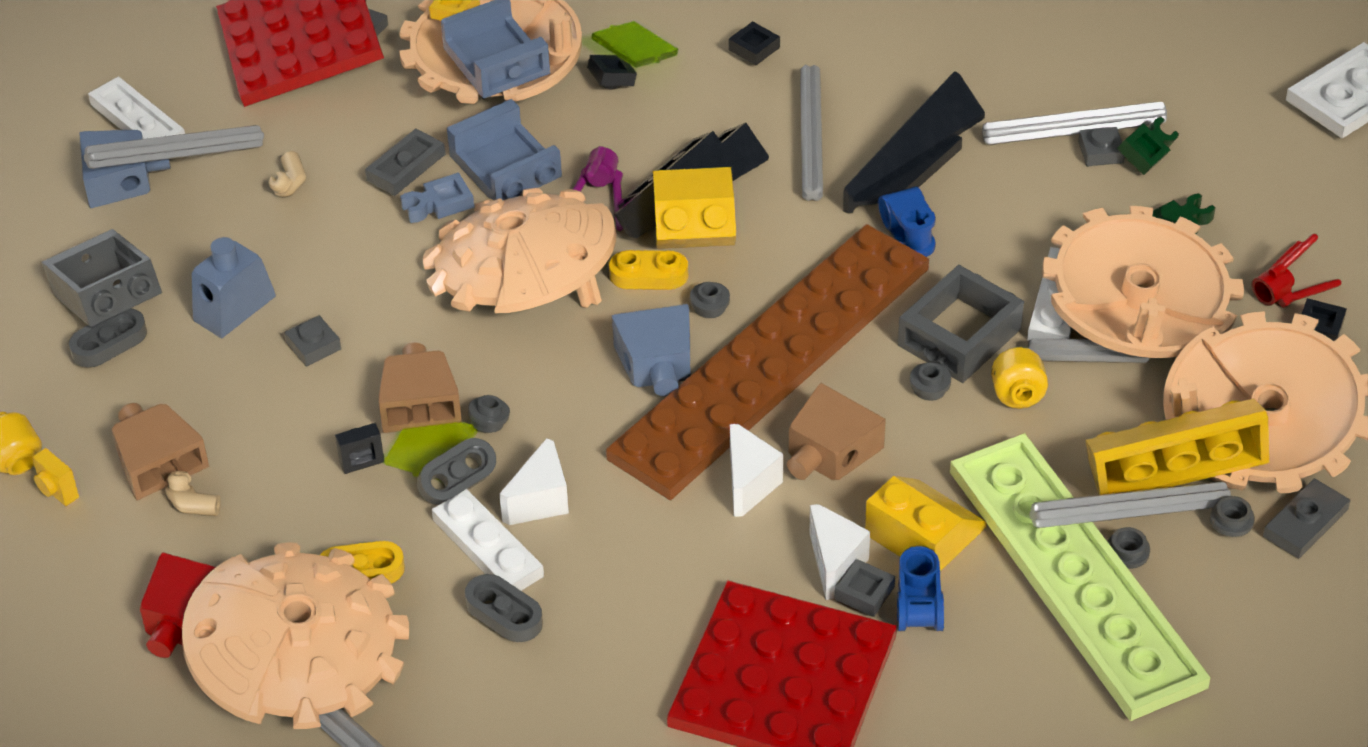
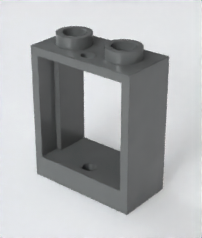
M114 229L42 261L54 296L90 327L162 294L151 259ZM88 254L89 258L86 261H82L83 255ZM120 280L119 284L113 286L114 281Z
M958 264L899 317L898 346L927 363L932 362L943 365L949 370L952 378L964 383L1021 330L1024 300ZM957 299L992 318L968 341L932 322Z

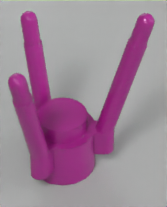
M603 146L593 149L589 154L586 167L581 170L580 177L573 190L581 192L586 182L596 187H603L612 183L614 213L619 210L618 203L622 200L621 181L623 173L617 169L619 160L616 153ZM615 217L616 229L622 231L623 227Z

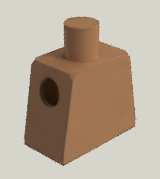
M414 342L404 346L402 355L389 356L385 359L379 392V408L383 433L462 424L458 388L444 352L439 350L427 352L423 344Z
M820 383L790 425L788 452L791 458L787 461L788 470L794 477L800 480H805L814 470L831 480H840L884 448L886 419Z
M130 403L120 410L118 414L120 422L114 424L111 431L119 460L137 501L168 486V476L174 471H185L191 476L209 467L204 439L167 404H158L144 411L138 403Z

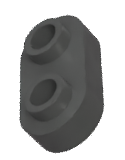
M130 308L95 326H86L78 330L69 340L73 361L82 367H96L138 345L147 335L144 316L140 311Z
M469 438L425 465L418 475L417 488L420 495L426 501L440 505L464 490H469L484 481L496 466V454L493 447L485 440ZM466 458L475 459L478 463V468L472 469L468 467ZM434 478L440 479L444 484V489H435L431 480Z
M483 574L473 578L467 584L465 599L469 613L506 639L513 642H526L535 638L541 632L543 619L539 603L500 576ZM486 601H493L492 603H489V604H485V603H484V602H486Z

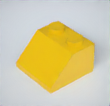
M731 167L653 171L657 249L735 245L736 221Z
M893 476L866 501L865 529L870 531L871 539L901 557L905 550L911 547H927L937 554L940 562V571L987 526L985 520L919 479Z

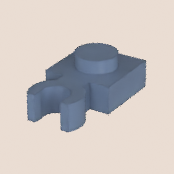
M460 173L424 183V192L422 193L411 191L400 196L402 209H408L410 223L420 222L433 212L440 219L474 208L473 195Z

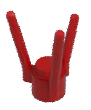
M1311 234L1304 242L1297 241L1268 270L1252 280V290L1261 303L1272 306L1278 302L1282 308H1285L1296 300L1341 286L1342 281L1335 279L1291 292L1295 279L1287 268L1318 240L1317 234Z

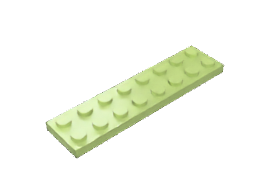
M1025 433L951 461L950 474L1130 721L1209 689L1211 677L1093 522L1036 528L1033 526L1029 516L1033 503L1074 497Z

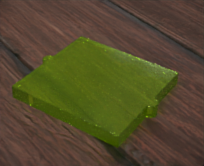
M635 21L617 26L610 25L607 29L592 32L591 39L635 68L650 63H660L661 60L677 56L678 48Z
M461 421L403 428L384 460L385 465L412 472L414 477H418L427 463L464 440L474 438L478 430L472 424Z

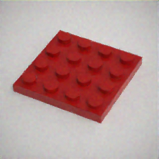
M229 0L216 6L239 96L244 107L384 59L366 0Z
M727 580L667 715V726L737 747H854L896 639L897 625Z

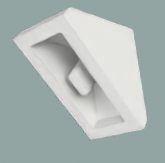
M730 424L734 517L745 515L783 483V454L739 424Z
M546 438L500 493L503 523L514 525L569 514L567 485L554 441Z
M819 504L810 505L809 534L825 599H835V588L854 561L858 559L866 563L869 560L870 531Z

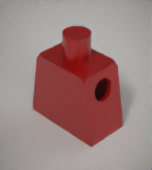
M164 552L161 553L140 605L145 631L150 635L146 646L152 654L160 658H169L177 644L182 645V625L188 602L201 581L216 567Z

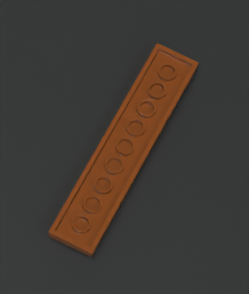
M866 224L679 385L678 389L672 391L606 448L607 461L671 501L730 448V424H739L748 431L925 274L929 270V258Z

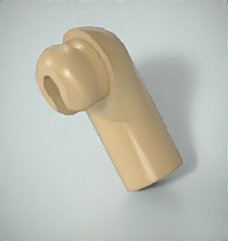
M294 151L286 152L281 157V163L285 172H276L277 180L272 176L270 177L269 186L277 196H291L306 181V173L300 156Z
M174 471L169 474V485L165 488L166 495L178 511L186 514L219 515L221 507L220 495L197 493L193 486L190 485L191 476L185 471Z

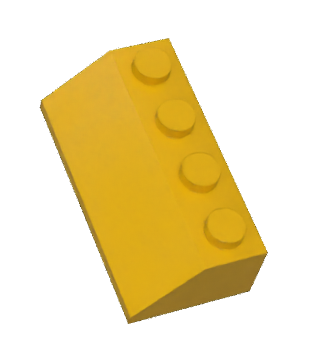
M1254 398L1245 401L1234 400L1223 404L1221 407L1201 412L1189 411L1176 418L1160 422L1149 421L1140 424L1136 428L1116 433L1104 432L1095 438L1086 440L1088 462L1098 495L1174 487L1268 464L1270 462L1267 412Z

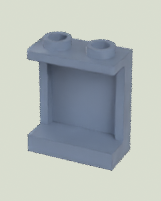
M493 0L441 20L444 50L483 99L550 74L548 44L542 37L531 40L512 17L510 0Z
M512 99L447 127L450 157L486 196L493 201L499 198L505 200L521 196L523 189L539 188L562 177L560 150L555 145L545 149L521 124L520 107Z

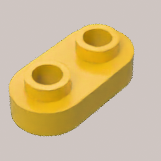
M669 250L621 251L610 259V280L615 286L622 289H676L683 286L688 280V260L681 253Z
M390 541L335 546L324 550L320 554L321 556L328 557L334 548L352 554L355 560L351 567L363 573L370 580L382 574L392 584L398 581L405 571L403 552L397 544Z

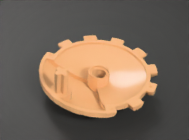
M424 0L418 5V8L424 12L416 22L405 20L401 27L400 38L410 41V49L399 51L401 64L404 69H417L422 76L418 78V82L426 91L432 93L442 88L457 93L456 98L461 103L475 104L481 95L444 50L441 21L431 19L429 6L434 0ZM480 0V5L493 0ZM510 0L512 17L531 40L542 37L548 44L550 74L490 97L504 96L506 101L512 99L516 102L524 100L553 87L572 70L581 53L582 31L577 15L564 0Z
M539 188L523 189L521 196L505 200L499 198L494 201L491 198L486 199L475 205L474 213L460 222L456 219L451 220L439 230V239L442 241L440 244L426 250L423 255L424 269L435 268L436 270L433 275L426 279L427 286L435 297L447 291L454 296L451 306L468 312L476 304L495 305V313L522 311L557 300L574 290H577L582 307L588 308L591 304L598 305L602 299L595 275L606 264L616 244L617 233L613 216L608 207L603 203L585 204L584 201L586 199L583 193L573 189L563 190L560 195L544 194Z
M1130 206V214L1108 216L1104 208H1099L1083 213V218L1087 223L1075 231L1063 225L1052 237L1051 242L1060 248L1057 259L1044 257L1042 265V278L1055 281L1059 292L1051 295V303L1058 315L1071 328L1103 347L1139 357H1177L1183 348L1202 331L1214 326L1220 334L1231 330L1237 318V315L1226 311L1229 301L1242 300L1244 295L1243 280L1231 279L1225 267L1226 264L1233 262L1234 258L1222 243L1211 247L1202 238L1197 236L1196 233L1200 230V226L1180 216L1176 223H1172L1164 219L1152 217L1153 208L1143 206Z
M1265 311L1240 315L1243 326L1231 329L1223 334H1220L1212 326L1193 338L1177 356L1170 368L1164 388L1163 406L1165 420L1179 417L1189 411L1201 412L1221 407L1229 401H1245L1253 398L1264 409H1278L1275 411L1266 410L1269 426L1270 463L1209 478L1214 482H1225L1228 488L1237 490L1246 489L1248 480L1276 483L1279 493L1296 492L1302 488L1301 478L1313 475L1323 469L1332 477L1342 473L1351 462L1344 453L1350 448L1356 437L1368 440V416H1364L1365 397H1368V373L1360 375L1357 366L1351 359L1352 356L1360 352V348L1345 334L1333 341L1315 331L1318 319L1295 313L1291 324L1266 322Z
M294 542L279 543L274 547L275 555L248 562L245 556L239 554L221 563L201 581L200 585L193 592L184 613L182 625L184 657L189 671L202 691L221 708L239 718L261 724L267 713L293 717V729L321 727L319 719L321 714L345 708L352 718L364 712L373 705V701L365 694L380 679L394 685L401 674L404 662L392 657L395 639L409 640L407 615H393L386 598L394 595V589L389 580L382 574L370 580L363 573L351 567L355 559L352 554L334 548L329 556L326 557L300 553V546Z

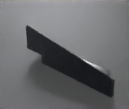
M954 71L845 186L843 192V211L845 213H853L858 206L878 204L880 196L915 186L920 187L962 149V137L958 135L985 118V111L958 72Z
M745 122L724 131L719 137H717L714 131L693 138L656 171L731 167L732 181L768 161L769 155ZM653 174L618 203L619 210L614 213L616 219L631 238H638L656 227Z

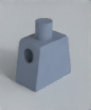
M139 130L79 132L83 181L90 208L147 194L151 190L149 172L171 169L170 159L95 169L88 168L84 161L85 148L87 146L143 139V135Z
M227 237L214 240L210 246L212 255L196 266L192 272L193 320L221 339L276 297L266 268L259 255Z
M688 304L612 315L614 348L633 386L645 387L653 385L657 395L668 396L672 391L678 389L679 381H685L691 376Z

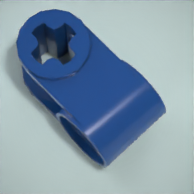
M915 186L880 196L878 198L880 216L884 226L891 232L894 239L926 257L930 256L936 247V242L932 235V228L935 225L936 217L925 201L920 188Z
M911 547L905 550L900 557L897 593L898 631H905L907 627H934L936 631H943L944 596L943 591H941L940 562L937 554L927 547Z

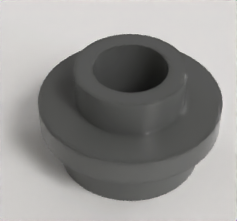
M703 282L692 289L690 303L699 316L703 318H716L721 316L728 307L730 293L720 283Z
M922 363L911 371L910 385L919 398L927 401L938 400L949 390L951 374L946 367L938 363Z
M493 395L475 398L468 407V416L471 419L472 426L486 433L501 430L510 415L509 406Z
M1227 496L1219 500L1212 508L1210 522L1214 529L1230 537H1239L1249 533L1253 528L1255 520L1250 504L1238 496Z
M1120 528L1107 541L1128 569L1138 568L1149 559L1150 544L1144 533L1136 528Z

